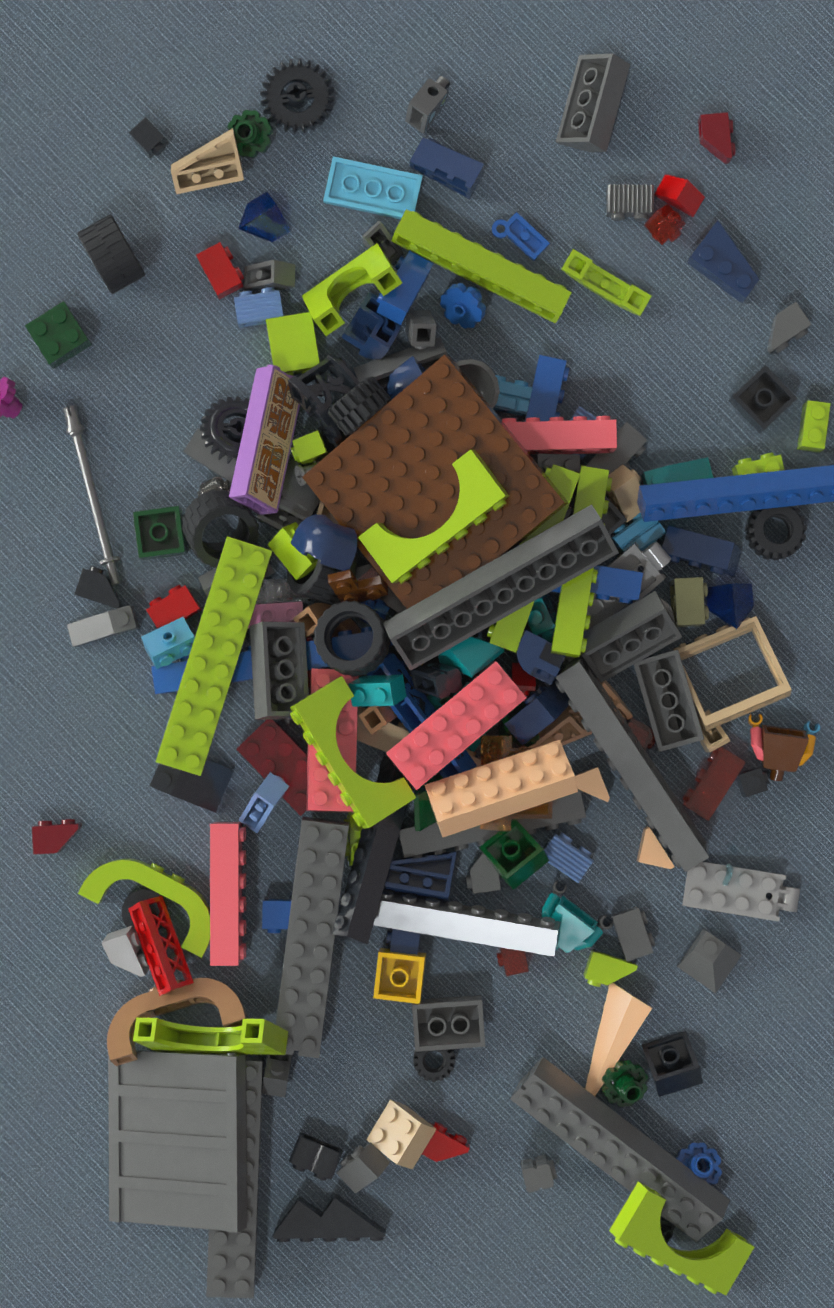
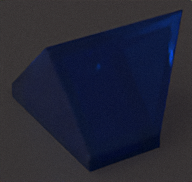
M268 192L247 203L238 227L239 230L271 243L291 231L277 204Z
M731 583L708 587L706 599L709 611L735 629H738L754 607L752 584Z

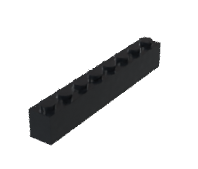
M383 756L376 783H390L399 778H405L390 758ZM405 778L406 782L408 783L409 787H410L411 790H412V787H413V786H412V785L410 784V782ZM407 804L372 827L362 828L332 935L353 943L368 944Z

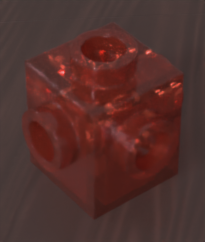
M669 204L657 210L644 224L652 237L661 245L669 240L673 243L681 236L682 232L680 230L686 225L680 214L674 211Z

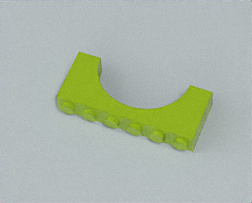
M469 450L452 464L459 478V499L453 514L441 528L427 536L410 539L394 534L383 523H376L358 537L391 583L400 582L402 584L413 576L410 572L417 567L419 569L424 568L431 562L429 559L435 553L440 555L450 547L448 545L449 542L455 538L457 541L469 533L467 529L471 525L475 524L478 526L488 518L486 516L488 512L492 509L497 511L507 503L505 499L509 497L508 493L476 450Z
M340 676L291 706L292 712L290 715L297 725L300 724L303 728V737L306 742L314 746L317 751L315 756L319 763L327 767L330 772L328 778L334 786L338 785L342 792L340 794L342 801L347 807L350 805L355 813L352 815L353 819L359 827L363 826L366 829L414 800L416 796L405 778H399L390 783L372 782L356 774L344 761L337 745L336 724L342 708L354 695L344 678Z
M136 1018L133 1041L156 1052L202 1054L236 1052V1054L286 1055L288 1031L266 1019H243L242 1026L218 1028L177 1024L159 1018Z
M638 1181L609 1230L616 1237L614 1241L624 1248H627L628 1245L633 1247V1251L641 1257L650 1256L651 1260L661 1267L666 1264L669 1266L668 1269L678 1276H681L682 1273L687 1275L686 1278L696 1285H699V1283L704 1284V1288L713 1294L720 1292L727 1295L755 1247L744 1237L729 1229H726L715 1242L702 1249L685 1251L667 1245L660 1227L661 1212L666 1199L656 1190Z

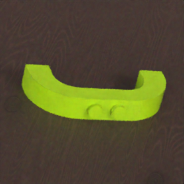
M118 859L95 869L82 884L78 894L96 904L102 903L110 886L122 879L133 880L180 904L187 911L190 919V929L181 947L201 958L205 955L210 944V907L196 889L184 883L185 878L175 873L170 876L163 872L165 868L153 862L149 865L135 859Z

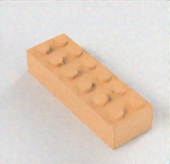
M560 740L425 785L442 838L578 792L574 772Z

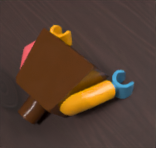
M759 713V722L754 723L751 720L750 714L748 723L752 726L750 729L751 746L756 758L762 761L763 767L771 769L769 776L771 780L783 781L784 771L796 772L798 766H802L813 755L816 741L814 734L820 730L819 723L815 724L814 731L809 728L810 721L804 724V730L762 725V728H760L759 725L763 720L762 715Z

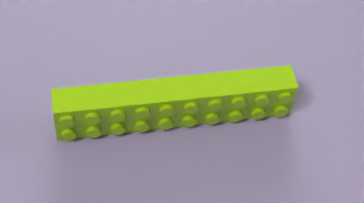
M227 536L155 762L198 776L202 775L273 551Z

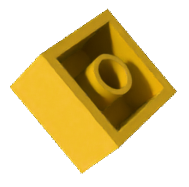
M380 948L373 998L420 1004L427 953L418 952V955L390 952L388 948Z

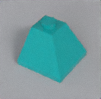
M473 635L439 654L438 658L440 663L455 667L461 673L473 677L505 651L504 648Z

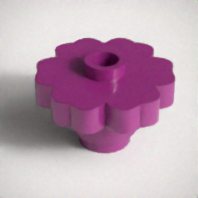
M2 377L0 380V418L3 415L6 418L14 419L20 413L22 403L19 402V398L14 396L16 388H14L15 382L7 377Z

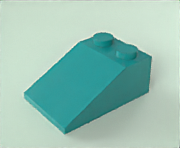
M708 457L649 470L641 475L644 485L714 478Z

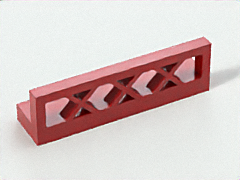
M163 896L140 901L128 908L159 996L193 984L191 973ZM157 903L160 911L158 917L152 914L149 905ZM160 925L167 930L168 935L166 939L159 934L158 928ZM168 947L175 952L174 961L167 956L166 950ZM176 969L182 972L185 981L177 983L174 976Z

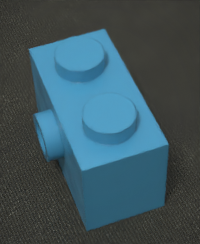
M183 617L141 636L145 650L156 669L168 666L181 657L189 656L195 639Z

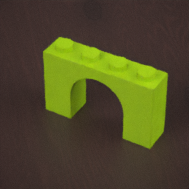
M378 243L302 295L313 320L325 336L345 324L339 312V307L343 299L351 291L361 285L373 283L381 294L385 296L402 284L400 277Z

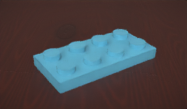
M333 156L323 203L401 219L406 209L409 211L416 210L423 175Z

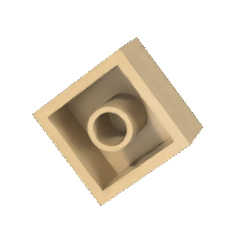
M390 1100L366 1140L371 1142L397 1165L413 1169L436 1128L408 1106Z

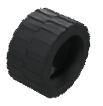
M109 214L77 233L111 294L118 292L145 276V272L112 215Z
M211 490L201 494L187 507L182 519L184 537L194 554L202 563L213 568L218 566L226 541L224 540L219 543L202 541L205 527L214 518L228 514L238 516V526L230 537L253 545H257L259 538V526L252 512L246 506L229 497L230 492L226 490Z
M357 551L350 567L354 576L357 567ZM320 560L317 561L315 569L309 575L298 580L287 570L288 584L294 594L326 604H334L336 601H339V598L328 583V575L343 570L320 564Z
M342 601V603L332 605L319 617L314 630V644L321 659L341 674L351 676H363L376 670L384 662L386 655H388L391 640L383 625V622H385L383 618L368 605L361 604L358 601ZM353 617L362 618L370 624L373 630L372 645L362 657L352 661L344 660L337 656L332 648L333 633L344 620Z

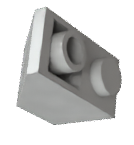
M133 926L107 934L102 941V945L110 963L140 977L145 976L149 970V965Z

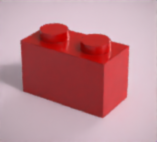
M219 242L196 254L219 300L243 288L241 280L245 278L238 266L236 268L233 267L230 260L234 258L228 246L223 248Z
M179 584L169 590L170 595L164 599L158 597L149 603L150 607L146 611L157 629L181 617L187 620L202 610L186 585L181 587Z

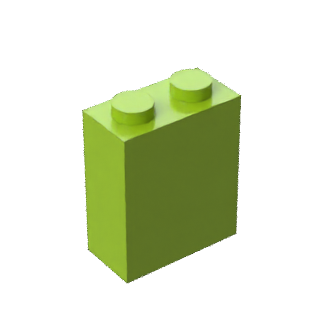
M310 312L266 319L273 365L280 367V370L284 373L294 376V374H304L320 363L314 323Z

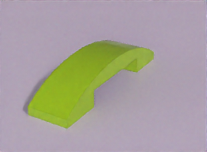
M572 249L561 268L562 271L609 302L641 316L652 297L651 295L633 284L630 286L593 264V260Z

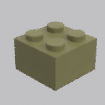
M703 577L676 578L670 581V605L676 626L696 627L704 625L705 620L709 619L708 606H704V597L707 596L708 589L707 583H703Z

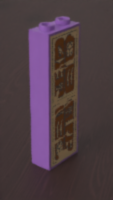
M267 365V367L256 369L229 494L231 499L260 515L278 512L300 407L291 398L288 380L293 376L284 373L276 365Z

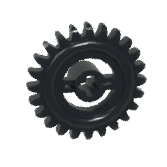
M299 58L297 65H294L292 59H289V67L280 62V71L275 67L272 68L275 76L266 74L270 83L262 82L263 88L267 90L260 91V95L267 98L260 102L262 106H268L263 110L264 114H271L269 117L270 122L277 120L276 128L284 125L285 132H288L290 127L293 128L294 134L297 133L298 128H301L303 133H306V127L315 130L314 123L323 125L321 117L328 119L329 115L326 111L333 110V106L328 104L335 101V97L330 96L335 89L334 87H328L332 82L331 78L324 80L326 77L325 70L318 74V64L311 69L310 60H308L305 66H303L301 58ZM294 81H302L308 84L312 89L307 90L302 83ZM289 83H292V84H290V85L288 86V88H287V94L281 95L283 89H284ZM295 92H299L300 98H295ZM314 99L312 105L303 112H292L283 106L284 104H290L294 108H302L307 104L308 100Z
M228 396L226 402L223 399H218V404L212 403L210 409L205 410V416L201 418V423H203L200 426V431L203 432L201 439H207L205 447L213 445L211 455L219 451L218 460H221L226 455L227 464L233 458L237 461L249 398L241 401L239 396H236L235 400ZM231 416H240L245 418L243 419L238 417L232 419L229 423H223L225 419Z

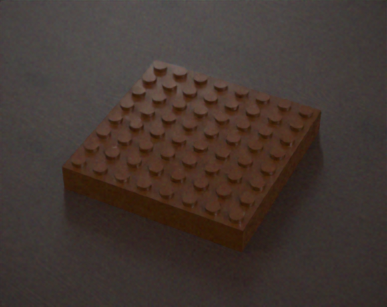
M443 355L302 476L341 526L355 530L358 541L357 547L407 609L514 549L568 504V501L462 370L447 355ZM469 450H476L508 493L509 497L505 499L507 503L497 511L492 509L486 514L488 518L478 526L475 524L471 525L467 529L469 533L458 541L455 538L449 542L448 545L450 547L440 555L435 553L429 558L431 562L424 568L419 569L417 567L410 572L413 575L410 579L402 584L400 582L391 583L358 537L376 523H383L394 534L410 539L427 536L441 528L453 514L459 499V478L452 464Z

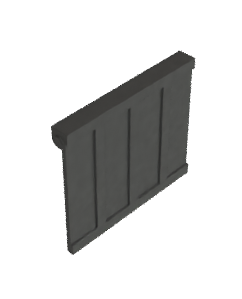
M136 1050L138 1060L115 1066L110 1061L108 1054L109 1221L223 1230L229 1233H238L246 1229V1054L227 1052L224 1055Z

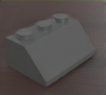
M481 995L421 999L420 1004L412 1003L415 1052L485 1047Z

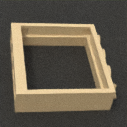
M757 616L746 619L742 618L737 621L736 625L731 627L728 625L722 626L716 630V633L710 636L707 634L701 635L694 640L695 642L688 645L683 643L673 649L679 650L681 660H684L752 631L778 685L706 716L684 668L696 712L704 731L713 729L791 695L792 689Z

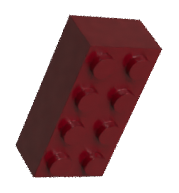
M274 719L266 720L236 750L264 779L270 772L275 776L281 777L289 785L283 795L284 800L302 816L306 812L308 754Z

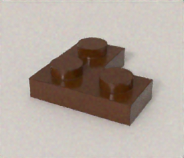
M350 569L328 575V583L341 602H363L376 600L388 595V587L381 576L357 581Z

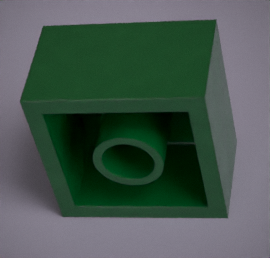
M64 301L25 325L34 342L53 369L92 345Z
M180 506L133 512L139 559L148 560L188 554L187 543L182 530L183 512Z

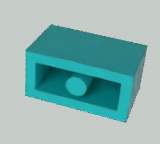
M403 675L361 676L348 684L354 695L351 698L352 707L394 706L406 698Z

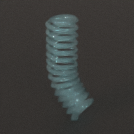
M732 863L726 865L727 873L722 883L724 886H728L732 878Z

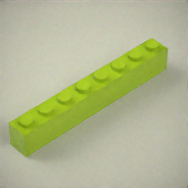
M405 210L391 242L555 324L572 293L563 285L554 284L546 280L543 275L534 274L526 270L523 265L512 263L506 260L503 255L493 253L485 249L481 244L471 242L461 234L451 232L443 228L441 224L423 218L421 214L415 211Z
M554 464L551 469H546V476L568 501V504L519 545L564 520L580 473ZM534 601L499 620L496 624L490 625L487 637H490L489 643L516 652Z
M581 466L572 515L592 504L602 519V514H607L609 503L608 500H605L606 491L610 492L612 478L608 477L609 470ZM593 567L561 585L551 654L579 658L581 652L585 653L587 639L583 638L584 629H589L591 618L590 615H587V608L593 604L594 592H590L591 583H596L598 569Z

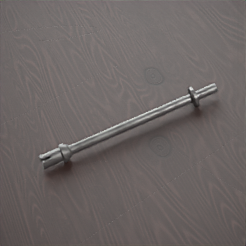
M77 405L69 406L70 409L68 407L62 409L68 427L66 432L73 437L105 558L100 561V565L106 564L111 585H116L120 583L115 562L119 561L120 557L113 556L82 439L85 428L84 425H81Z

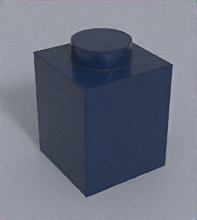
M393 929V931H388L386 945H391L390 952L418 955L420 933Z

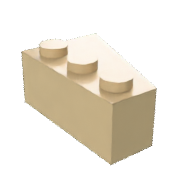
M233 128L171 164V174L176 194L244 180Z

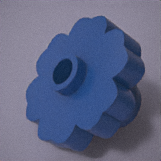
M463 283L452 284L441 295L440 306L445 309L444 316L452 324L459 323L462 328L475 327L484 318L486 306L481 302V293L476 287H466Z
M691 1143L687 1149L679 1150L676 1157L677 1160L710 1185L718 1183L719 1177L722 1174L721 1169L718 1167L721 1163V1158L715 1149H707L705 1143Z

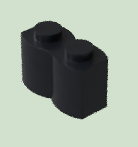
M300 1132L289 1162L298 1171L305 1172V1170H310L314 1173L313 1176L320 1180L326 1181L327 1178L332 1180L343 1150Z

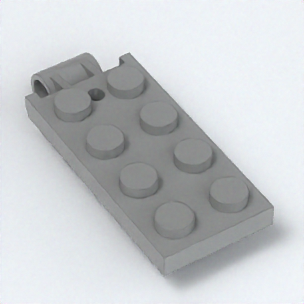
M657 541L650 544L643 552L635 542L607 566L643 573L639 600L666 578L664 573L661 574L659 570L672 559ZM639 566L644 567L642 571H639L637 568ZM594 594L593 604L587 608V615L591 616L589 628L632 604L619 602V597L610 596V600L597 599L596 594Z
M701 862L687 871L682 906L779 921V909L797 912L800 889L783 886V881L786 880V875ZM767 893L772 894L771 899L766 898Z

